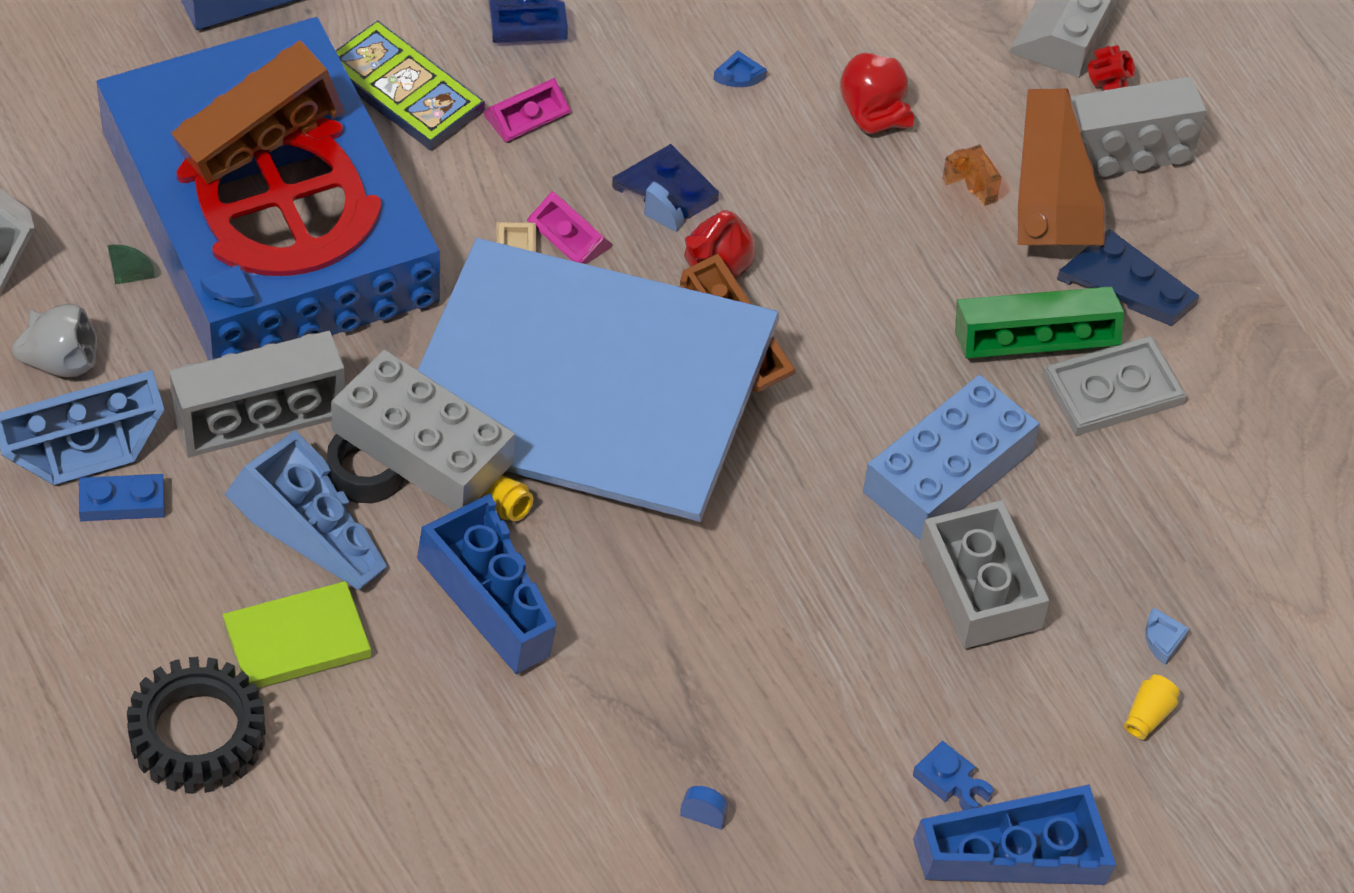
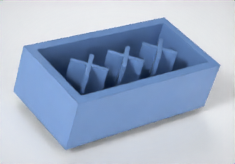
M978 375L868 463L863 493L921 540L925 519L963 510L1030 455L1034 450L1040 423L984 377Z

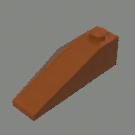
M1067 88L1028 89L1018 198V245H1105V203L1102 194L1099 193L1091 159L1088 158L1081 136L1082 131Z

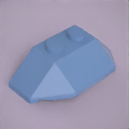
M153 370L0 412L1 455L52 485L135 462L164 411Z

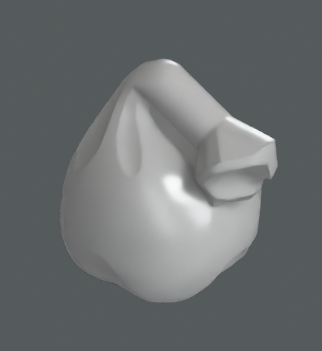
M65 303L55 306L43 314L38 313L34 309L29 310L28 328L12 344L11 350L14 358L22 363L56 376L76 377L94 367L98 341L95 329L86 311L77 304Z

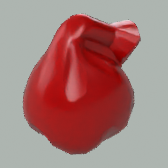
M861 53L853 57L842 72L840 90L844 103L860 130L867 134H874L892 127L912 129L914 113L911 111L910 105L904 102L908 93V77L901 63L895 58L883 57L873 53Z
M724 210L711 216L699 224L690 236L685 237L686 248L684 256L690 267L719 254L736 279L740 274L747 271L753 263L755 257L754 237L746 223L733 211Z

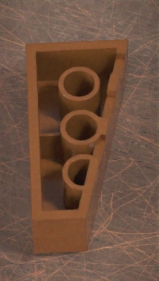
M299 40L291 47L279 52L274 59L259 70L248 74L242 82L231 90L216 97L210 105L199 113L184 120L178 128L171 132V135L184 158L203 180L209 184L251 162L254 152L260 149L271 152L283 145V138L297 130L305 134L317 128L316 120L328 114L334 119L344 114L345 111L328 70L305 44Z

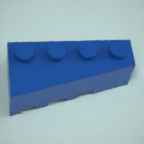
M490 493L422 526L417 559L512 671L518 674L550 657L557 625L536 583H531L526 572V563L521 553H516L509 539L510 531L505 521H500L495 511L496 503Z
M1090 785L921 819L913 837L925 880L1106 885L1116 867Z

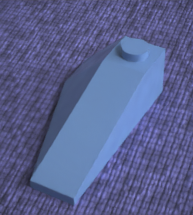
M294 430L245 465L224 495L254 525L338 578L346 581L357 590H360L382 573L387 565L364 526L355 523L346 507L349 504V500L343 491L337 492L329 479L328 474L331 470L324 458Z

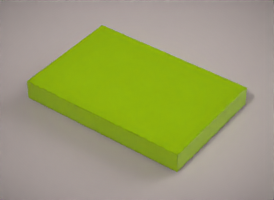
M346 581L222 614L223 623L240 672H245L249 676L250 685L255 683L257 688L371 657V648Z

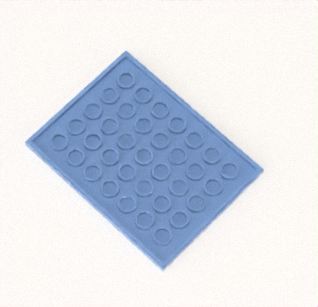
M476 238L417 371L515 433L514 463L506 472L701 522L778 324L779 311Z

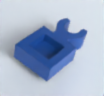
M943 740L914 767L913 777L944 802L955 795L959 799L962 810L979 807V804L970 796L979 795L989 802L994 792L988 782L982 779L971 778L974 775L975 766Z

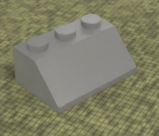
M1036 0L1011 46L1010 53L1080 78L1119 0Z

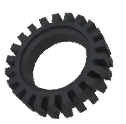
M189 657L190 668L182 669L180 660L177 659L170 662V673L167 674L162 666L153 670L154 682L145 677L140 682L141 693L134 691L131 696L132 707L127 709V727L131 752L134 759H138V766L142 772L146 773L149 770L150 779L157 784L165 778L166 788L176 791L180 782L184 783L185 793L195 794V784L204 783L205 793L213 792V781L220 779L223 788L232 785L233 773L241 779L248 773L247 763L254 766L258 761V750L263 751L265 744L264 735H266L263 700L259 698V689L256 684L250 685L249 676L245 672L241 671L236 676L235 665L226 662L222 670H219L218 660L208 657L206 667H199V658ZM192 695H206L226 703L234 711L238 721L232 737L222 747L201 755H187L172 750L159 739L156 726L162 712L170 704L181 698Z

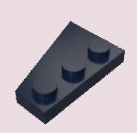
M1111 229L1105 232V245H1089L1061 268L1057 277L1058 281L1068 285L1074 281L1089 288L1112 286L1118 300L1126 302L1128 309L1169 326H1173L1197 305L1199 298L1197 293Z

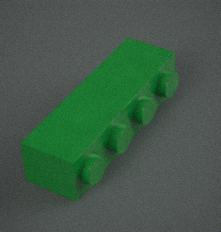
M1112 286L957 299L955 334L965 358L1121 345L1124 310Z

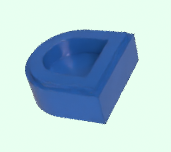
M705 786L690 787L682 801L680 816L722 830L727 817L728 803L719 792Z

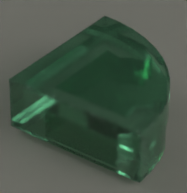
M107 245L115 284L155 278L153 265L144 253L126 245Z

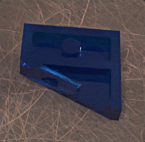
M488 0L493 43L568 40L564 1Z
M672 144L612 178V188L615 191L622 193L625 188L644 195L643 202H645L646 189L653 181L658 183L669 192L667 198L673 204L676 211L679 208L681 209L683 217L686 219L715 204L719 199V191Z

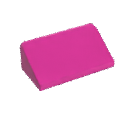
M554 77L489 107L483 114L506 143L572 111Z
M551 191L527 218L528 222L536 223V229L571 261L587 264L613 245L554 191Z

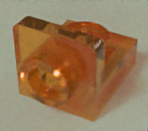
M980 144L967 149L956 150L945 158L942 179L946 185L965 179L967 188L972 194L976 193L983 206L998 201L1002 177Z

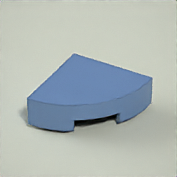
M653 181L646 189L644 215L677 232L684 224L683 213L680 208L676 211L673 204L667 198L669 192Z
M1153 607L1145 628L1146 642L1153 655L1166 665L1186 639L1189 628Z

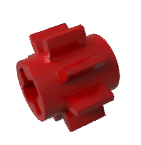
M1119 45L1095 50L1094 53L1097 59L1091 60L1088 64L1091 82L1096 87L1103 86L1104 91L1129 87L1127 79L1132 78L1135 74V64L1130 53L1126 50L1120 51Z

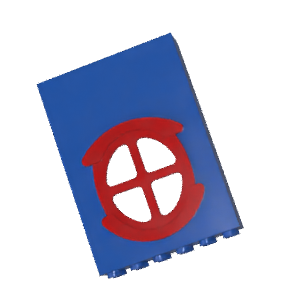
M318 16L96 80L102 132L208 361L221 358L226 354H237L261 348L267 344H277L301 338L307 334H317L329 330L331 335L350 332L359 326L378 320H387L394 315L416 308H425L432 303L440 301V250ZM301 40L328 70L345 113L334 119L328 114L316 120L317 128L305 134L297 130L285 136L282 146L271 152L262 149L254 152L251 162L207 184L181 154L171 132L178 128L184 120L193 117L210 105L216 97L225 94L242 82L248 74L266 65L279 52ZM314 156H319L333 169L328 174L290 185L283 182L277 170L278 167ZM261 172L269 186V190L265 193L233 203L224 204L218 199L219 185ZM336 187L341 188L345 193V204L337 224L321 237L310 236L293 202L297 199ZM271 207H277L280 209L296 242L288 247L264 245L241 234L230 224V220ZM239 265L254 293L255 304L238 307L234 306V303L225 302L217 298L213 300L201 288L200 279Z

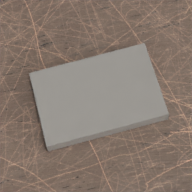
M1152 336L1044 366L1042 373L1075 436L1183 405L1186 399V394Z

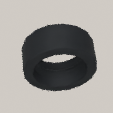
M338 434L334 435L328 445L327 465L331 470L328 477L337 492L343 491L348 500L356 503H375L389 498L399 490L405 478L390 468L381 474L371 477L357 476L347 472L342 467V460L350 453L361 449Z

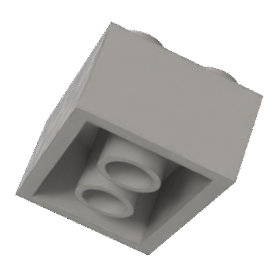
M1003 500L924 520L919 548L964 649L1043 628L1049 598Z

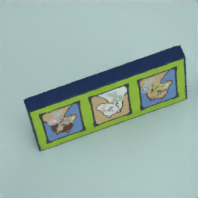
M378 20L335 50L358 95L430 151L485 110V101Z

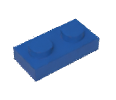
M163 474L79 478L80 522L165 517Z

